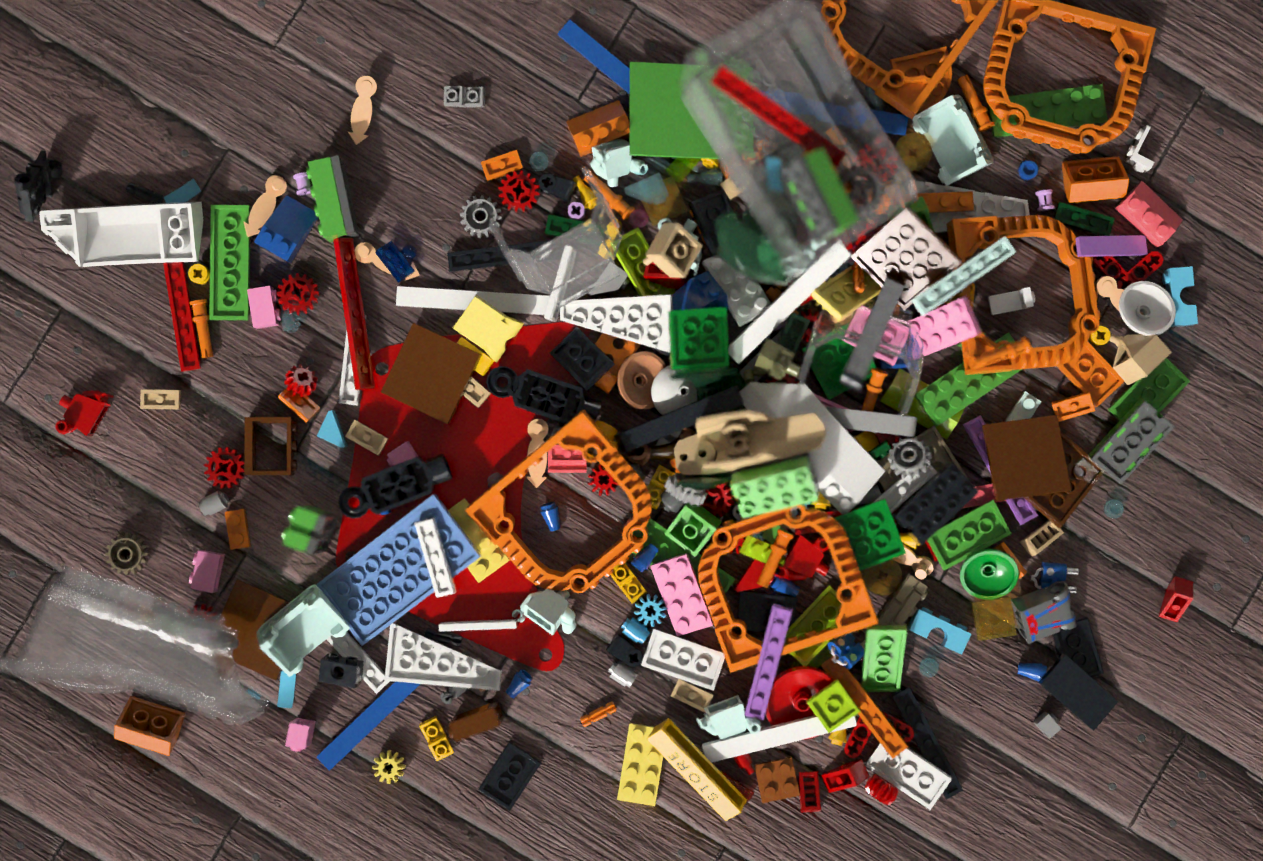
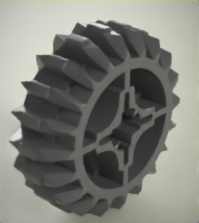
M853 164L851 169L847 166L844 168V172L840 171L838 173L839 181L844 190L847 179L850 182V192L847 194L848 199H856L859 204L862 203L863 206H856L851 203L857 213V217L860 214L862 218H865L867 213L872 215L874 210H879L878 204L884 203L881 197L886 195V192L881 191L886 185L879 183L883 180V177H876L878 174L877 170L871 173V166H868L865 170L864 164H860L859 167ZM855 176L864 177L869 182L863 183ZM866 187L861 193L852 195L857 189ZM872 187L873 198L869 202L868 190Z

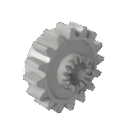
M481 195L480 199L473 196V201L467 200L468 205L462 206L464 213H460V216L464 220L460 222L462 225L467 224L464 229L465 231L471 230V236L477 233L478 238H481L482 234L489 237L488 232L496 233L494 227L500 228V224L497 221L502 220V217L498 216L501 213V209H495L498 204L497 202L491 203L492 199L490 197L485 200L483 195ZM480 212L486 214V218L483 221L476 220V216Z
M908 436L907 439H899L897 444H893V450H889L891 456L888 457V460L891 463V469L895 471L896 475L901 473L904 479L907 475L910 476V479H913L914 474L921 477V471L927 472L925 466H931L929 460L932 459L931 453H929L930 449L928 446H925L923 440L919 442L917 437L910 439Z
M682 473L669 476L664 486L667 488L666 491L671 492V496H675L677 500H682V502L690 503L691 505L694 503L698 506L703 504L707 495L702 482Z

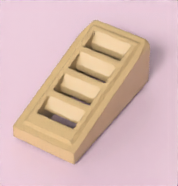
M1048 520L1022 539L1020 543L1032 557L1040 553L1064 532ZM1047 526H1050V527H1051V529H1052V530L1054 531V533H1055L1054 535L1050 532V530L1047 528ZM1042 530H1043L1044 533L1048 536V538H1049L1048 540L1046 539V537H1045V536L1043 535V533L1041 532ZM1036 535L1041 540L1042 544H1040L1039 541L1036 539Z

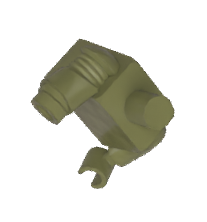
M767 338L753 368L755 370L747 369L744 371V382L749 384L755 381L754 376L760 377L766 374L778 379H783L786 373L797 377L801 366L791 362L794 356L793 352Z

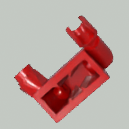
M99 390L84 391L82 394L76 393L73 399L64 395L60 399L59 405L67 409L63 415L65 419L59 420L56 423V430L60 434H67L78 429L86 436H93L111 405L108 404V399L110 397L113 398V395Z
M798 535L785 557L783 565L777 566L780 569L779 573H774V576L791 581L805 580L808 577L812 578L815 571L825 576L830 569L829 565L821 561L825 555L823 552L829 549L825 538L819 537L811 543L802 535Z

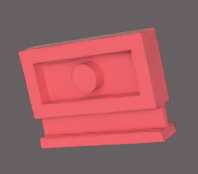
M555 445L548 451V473H587V461L583 458L581 451L562 449L560 445Z

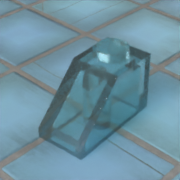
M660 173L624 188L626 195L649 204H661L666 201V197L669 195Z

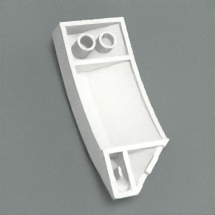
M201 202L114 205L40 211L41 230L46 235H50L56 241L55 244L66 254L73 257L79 267L197 262L199 260L203 227Z
M750 382L740 391L744 401L743 405L748 411L762 412L773 418L815 413L826 428V437L820 449L808 453L819 484V492L841 514L848 513L854 508L885 472V469L821 403L806 383L786 384L770 382V384Z

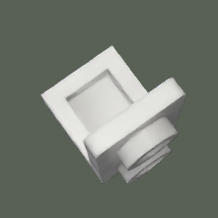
M1149 125L1139 128L1135 135L1137 140L1134 146L1131 145L1126 153L1128 156L1126 162L1133 165V168L1139 172L1149 171L1154 164L1153 161L1138 154L1151 128Z
M1028 287L1019 291L989 296L988 301L991 314L996 315L1033 307L1035 294Z

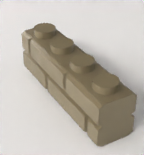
M906 573L878 615V623L874 625H907L905 621L909 616L912 617L917 611L915 606L919 600L923 601L928 594L926 591L928 587Z

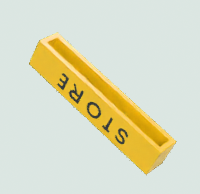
M669 718L653 728L647 740L725 821L741 813L747 799Z

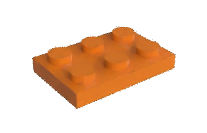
M1089 342L1073 360L1057 366L1081 393L1090 392L1094 407H1098L1125 382Z

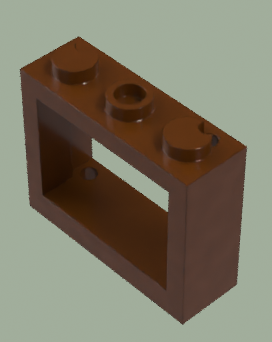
M245 417V475H294V471H297L298 466L297 460H294V452H297L298 448L297 440H294V433H297L298 429L297 421H294V417ZM256 423H287V469H256Z
M498 700L455 715L448 727L450 738H454L455 742L500 726L504 716Z

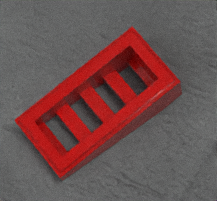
M818 771L798 772L801 813L821 811ZM803 778H814V781L803 782ZM804 786H814V789L804 790ZM805 794H815V797L805 798ZM805 802H815V805L806 806Z

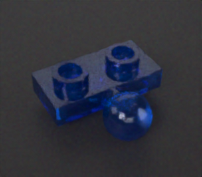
M390 241L375 252L398 283L415 272L407 261L413 260L416 257L417 251L413 246L407 245L400 252L395 244Z

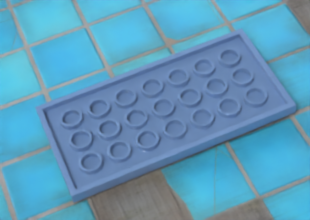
M433 494L316 584L347 621L350 627L349 630L361 646L435 592L416 530V522L435 517L452 578L482 556L436 494Z

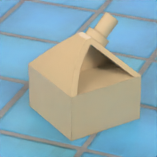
M663 223L648 249L647 257L643 259V263L648 266L654 262L669 277L685 278L702 245L679 223Z
M1112 334L1109 340L1118 347L1113 369L1127 385L1146 377L1171 353L1157 335L1135 334L1119 337Z

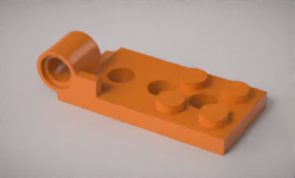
M602 333L595 345L604 354L612 355L615 365L594 385L608 394L618 380V373L622 363L628 356L636 353L641 344L622 339L624 342L623 348L616 349L613 346V341L619 337Z

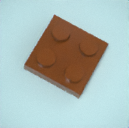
M792 757L754 764L762 804L800 796Z

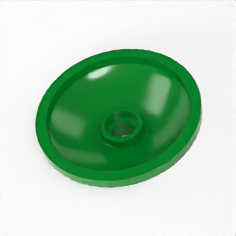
M984 549L971 554L963 562L960 569V581L963 588L970 595L986 600L1000 598L1008 594L1015 587L1019 577L1015 560L1006 552L997 549Z

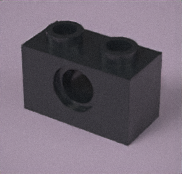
M329 653L320 661L318 681L355 689L362 683L364 661L352 656L345 658L340 657L337 653ZM339 666L344 669V673L339 670Z

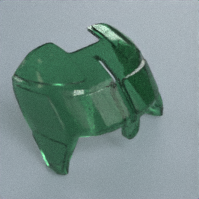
M761 206L745 211L742 214L743 223L736 219V212L727 213L716 219L719 245L717 253L736 272H740L746 275V277L757 281L786 285L788 282L795 281L805 272V269L785 274L779 254L761 235H769L771 240L793 239L798 243L800 242L792 233L785 235L775 221L762 213Z

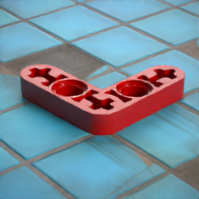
M1152 251L1146 254L1127 272L1113 256H1102L1105 262L1110 261L1104 267L1101 265L1105 263L1101 259L1097 261V256L1093 257L1092 262L1103 276H1110L1107 272L1109 266L1116 267L1117 274L1110 277L1116 279L1122 274L1121 281H1116L1117 288L1122 289V282L1127 281L1129 283L1128 287L1132 283L1144 281L1163 264V256L1157 251ZM1150 256H1151V257H1155V256H1156V257H1157V260H1156V263H1157V264H1155V263H1154V264H1151L1149 267H1147L1146 265H1144V264H1148V263L1151 261ZM1138 267L1144 271L1142 278H1137L1134 274L1135 269Z
M882 711L886 718L893 721L895 729L897 728V723L901 724L900 729H909L908 733L911 736L905 737V739L902 738L905 742H909L914 738V729L910 725ZM859 717L856 723L857 726L854 727L844 748L846 755L850 758H857L862 754L872 734L861 717ZM859 727L867 729L866 737L861 738L857 735ZM855 737L857 740L863 741V744L858 743L856 749L859 751L852 755L849 746L855 744L856 741L852 740Z

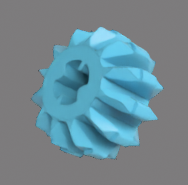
M647 594V601L640 597L639 599L643 604H635L641 610L634 611V614H642L637 620L639 622L644 618V626L647 625L649 620L651 621V627H654L655 619L659 624L662 623L659 616L665 618L666 614L660 611L667 610L666 606L659 607L663 604V599L656 602L657 595H654L653 600H650V594ZM649 605H652L656 612L655 614L651 613L652 615H648L645 608L647 606L650 608Z

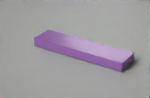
M1145 235L1079 236L1075 238L1078 257L1144 256L1148 254Z

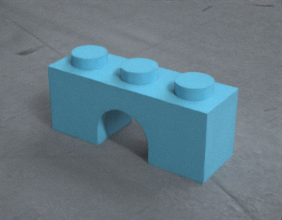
M1193 266L1164 270L1162 282L1166 286V291L1172 297L1176 309L1175 319L1170 327L1198 324L1196 305H1186L1180 299V292L1183 288L1194 286Z
M922 607L921 610L917 608L907 629L927 638L932 629L941 628L944 632V640L941 645L962 655L971 636V633L967 632L968 628L959 623L954 626L949 623L950 619L942 615L937 618L932 615L933 611Z

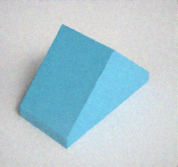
M334 410L328 411L317 437L341 448L348 447L336 412Z

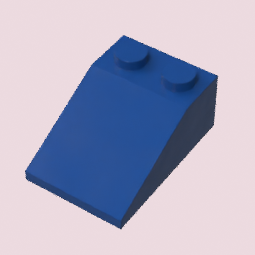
M286 195L263 225L254 242L292 264L318 217H316L315 211Z
M709 271L691 278L672 295L673 310L726 307L728 311L727 294Z

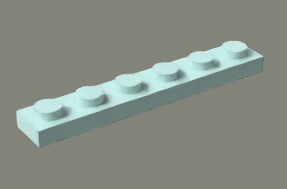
M1006 236L912 299V302L920 314L924 316L1016 253L1015 249Z

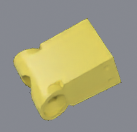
M476 294L453 329L483 348L497 363L506 351V341L515 337L524 323L506 316Z

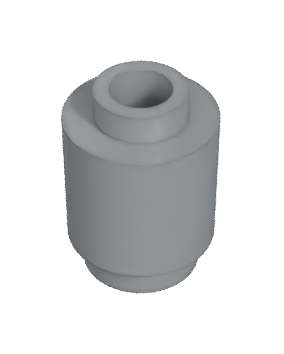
M218 490L202 498L198 505L203 515H213L227 508L229 499L225 492Z
M620 660L618 663L613 662L608 670L611 673L610 678L629 688L638 675L634 672L635 670Z

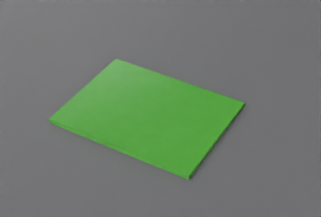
M647 62L629 63V156L753 161V113L710 83L719 66ZM724 66L753 87V68Z

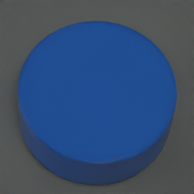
M1032 160L1022 162L1018 167L1019 176L1024 180L1033 179L1038 174V165Z

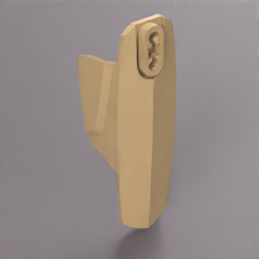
M741 411L699 418L696 421L697 434L679 440L674 448L676 468L683 475H705L771 463L820 449L826 437V428L815 413L773 418L762 412ZM703 452H707L705 457L701 458L699 456ZM684 456H688L686 461H682Z

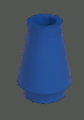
M555 502L541 505L540 513L547 523L549 530L556 531L560 529L559 509Z
M650 543L633 557L631 563L639 571L643 572L649 568L659 550Z
M776 576L770 584L774 591L794 597L797 596L800 587L791 580Z
M1019 663L1017 674L1039 682L1046 674L1047 666L1042 665V663Z
M523 669L516 672L506 693L511 698H515L531 685L532 676Z

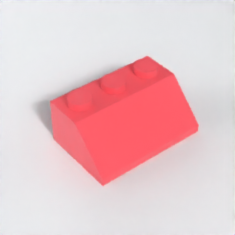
M1140 181L1126 198L1115 207L1142 235L1146 236V239L1154 247L1163 245L1183 221L1143 181Z

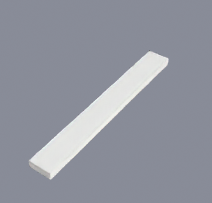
M836 240L728 346L729 355L739 364L851 254Z
M397 286L396 306L466 310L477 294L503 313L545 315L550 296Z
M813 715L762 728L756 734L746 732L724 740L718 739L703 743L702 747L704 755L712 763L828 732L817 716ZM855 716L832 732L857 726Z

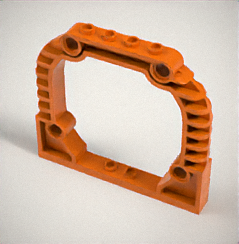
M823 0L821 2L823 6L819 19L823 24L824 46L830 58L840 68L873 89L875 95L912 120L999 0H951L953 3L961 4L964 20L970 26L960 40L958 38L954 40L950 46L952 51L949 55L947 53L943 55L939 61L941 66L931 79L925 75L905 77L904 73L899 69H892L887 72L853 49L844 40L840 30L846 15L845 4L848 0ZM831 11L834 13V16L829 17L825 12ZM895 78L899 83L893 84L890 79Z
M1002 0L983 79L986 101L993 110V113L1002 120V129L1009 134H1013L1014 137L1032 139V142L1038 144L1047 143L1056 149H1069L1071 153L1075 154L1089 153L1096 145L1104 144L1117 138L1129 126L1135 112L1143 74L1147 69L1156 28L1052 0ZM1041 13L1061 18L1065 22L1080 23L1083 27H1095L1112 32L1110 39L1119 54L1115 60V67L1121 72L1113 111L1109 120L1102 126L1085 124L1078 129L1036 119L1030 117L1025 107L1009 100L1005 89V76L1013 44L1022 39L1027 31V24L1037 20ZM1012 28L1018 29L1019 33H1014ZM1123 58H1128L1130 63H1126ZM1009 118H1013L1016 121V125L1011 124ZM1083 139H1089L1091 145L1086 144Z
M1043 215L952 219L946 223L949 247L962 260L952 272L966 263L965 260L970 258L978 248L987 249L1005 236L1006 238L1040 237L1056 244L1061 261L1069 266L1075 306V315L1071 317L1068 325L1069 337L1064 342L1056 346L1031 348L1029 354L1023 353L1017 355L1014 359L1006 358L974 369L971 357L998 349L999 347L1001 348L1009 341L1003 340L995 343L983 333L961 341L965 375L1055 367L1063 365L1078 356L1087 344L1090 334L1096 332L1099 328L1100 311L1097 308L1098 294L1095 291V274L1092 271L1093 257L1077 256L1074 247H1076V236L1072 230H1069L1059 220ZM984 234L988 235L989 241L985 240ZM971 284L957 292L955 297L956 301L967 297L973 311V302L970 300L969 294ZM1084 322L1088 323L1089 329H1086Z
M583 409L467 506L465 512L493 544L498 545L520 572L533 584L549 590L565 591L571 588L576 593H582L589 587L591 589L595 588L600 583V578L603 576L608 577L614 572L613 568L616 565H623L629 559L628 556L632 552L637 553L644 547L643 543L647 540L648 536L647 524L651 515L652 502L645 482L614 447L613 442ZM557 443L562 449L581 451L583 458L588 462L599 461L628 495L633 505L634 514L625 523L621 539L588 566L583 564L574 565L565 572L556 571L544 565L513 530L515 519L510 513H506V493L502 490L515 478L519 477L521 479L529 472L527 468L532 464L534 466L538 465L543 460L542 456ZM589 447H595L598 453L596 455H590L587 449ZM500 521H507L509 523V527H502L500 525ZM641 530L643 532V536L636 537L634 536L633 531ZM582 578L585 583L578 585L575 579Z
M805 504L794 506L801 509L802 514L799 516H794L791 513L793 507L745 518L740 516L741 520L734 522L733 519L723 522V526L717 528L713 534V541L705 549L700 559L698 578L730 672L758 664L763 642L747 633V625L743 620L734 618L719 577L718 565L720 557L732 551L740 538L783 523L792 528L810 525L823 535L829 545L842 581L837 590V598L842 603V606L836 617V626L818 632L811 630L804 633L805 636L800 638L793 636L786 639L780 656L878 623V617L846 532L831 515L818 509L806 508ZM721 532L726 533L728 540L721 541L718 538V534ZM843 589H850L852 595L844 597L841 591ZM739 626L742 629V633L735 634L732 631V627Z

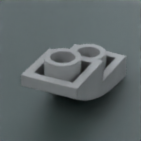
M444 86V106L485 107V88Z

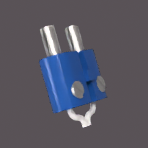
M1042 562L1041 568L1037 569L1035 575H1031V580L1034 581L1035 587L1038 590L1047 589L1057 581H1065L1067 574L1078 575L1079 569L1067 568V565L1064 563ZM1039 571H1040L1041 579H1039V586H1038L1037 580L1035 579V577L1038 576V573H1039ZM1068 586L1070 593H1076V587Z
M855 631L835 637L828 643V648L833 655L832 661L834 663L838 662L846 669H851L864 656L865 640L861 644L859 642L855 643V637L852 635Z

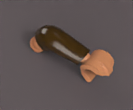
M684 428L682 429L683 434H680V437L675 438V441L671 443L652 446L651 448H648L647 444L638 448L643 449L644 453L641 456L631 455L628 457V460L641 466L646 464L650 458L651 460L675 459L674 448L677 442L695 435L696 432L692 429Z

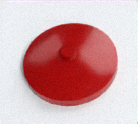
M798 666L780 673L774 678L765 712L770 725L773 726L815 715L806 700L831 684L834 679L825 671L810 666Z

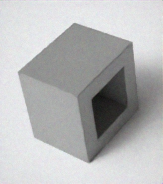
M1043 712L1033 721L1049 739L1061 730L1058 725L1060 721L1052 713L1049 715Z

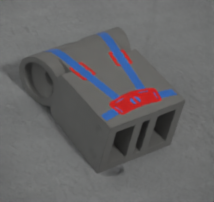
M1057 581L1047 589L1043 588L1010 599L1018 631L1028 644L1060 632L1061 629H1073L1077 626L1074 610L1070 607L1071 597L1068 584L1065 581Z

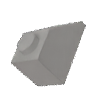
M610 261L588 294L590 296H598L618 292L620 288L624 290L630 281L627 279V273Z

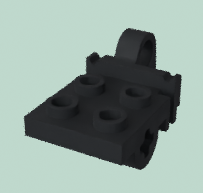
M43 150L40 151L35 163H28L26 172L19 173L14 177L19 210L25 216V221L34 222L36 216L40 214L41 206L46 202V198L53 196L51 179L58 178L63 174L61 162L47 159L46 151Z

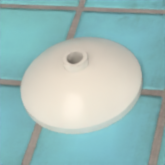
M1149 281L1132 283L1122 292L1119 299V311L1122 319L1137 333L1159 335L1170 328L1174 322L1176 315L1174 301L1170 294L1158 284Z
M671 365L659 371L653 380L651 387L652 401L658 412L664 415L707 397V386L703 376L695 368L672 370ZM682 388L686 391L685 395L681 394Z

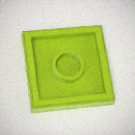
M838 679L806 700L828 733L860 712Z

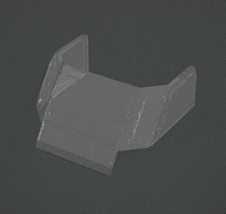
M585 167L581 169L597 198L591 220L534 251L526 253L511 249L493 217L489 218L491 222L489 226L519 281H523L527 289L549 295L552 294L559 308L620 276L613 262L622 240L618 230L620 226L590 170L587 171Z
M875 299L869 300L840 321L826 309L820 312L818 320L814 322L800 364L801 369L797 375L799 384H804L816 347L834 338L857 344L876 302ZM896 306L876 351L904 359L910 371L897 409L899 415L904 417L905 413L908 414L920 380L924 359V344L913 323H911L913 312Z

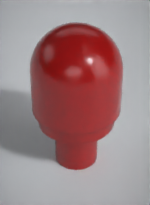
M749 753L734 757L739 768H745L748 775L755 772L751 765L753 761Z

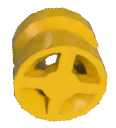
M194 264L190 267L188 275L191 281L202 285L210 280V270L201 264Z
M1099 326L1096 332L1090 334L1088 340L1095 346L1104 345L1110 340L1111 334L1108 328Z

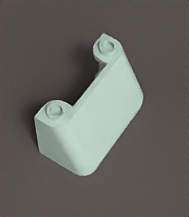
M951 95L915 115L912 119L914 130L925 135L941 168L939 169L938 177L946 186L994 163L992 154L981 133H979L965 101L960 95Z
M314 584L267 620L258 629L256 635L259 647L291 677L302 670L303 658L331 635L334 637L344 636L350 627L320 588Z

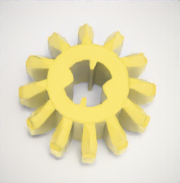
M391 750L387 751V756L384 752H381L380 758L376 757L374 759L377 764L373 765L372 769L378 770L374 774L375 777L382 776L380 782H383L385 778H387V784H390L392 779L397 782L399 780L398 776L404 775L401 769H405L406 765L400 764L404 760L403 757L396 758L399 754L398 752H395L393 756ZM387 763L388 765H390V763L393 765L391 771L390 769L387 770L385 768Z

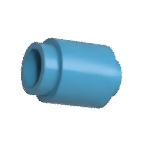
M634 617L631 620L627 618L621 626L624 635L641 645L650 634L647 627L638 622Z

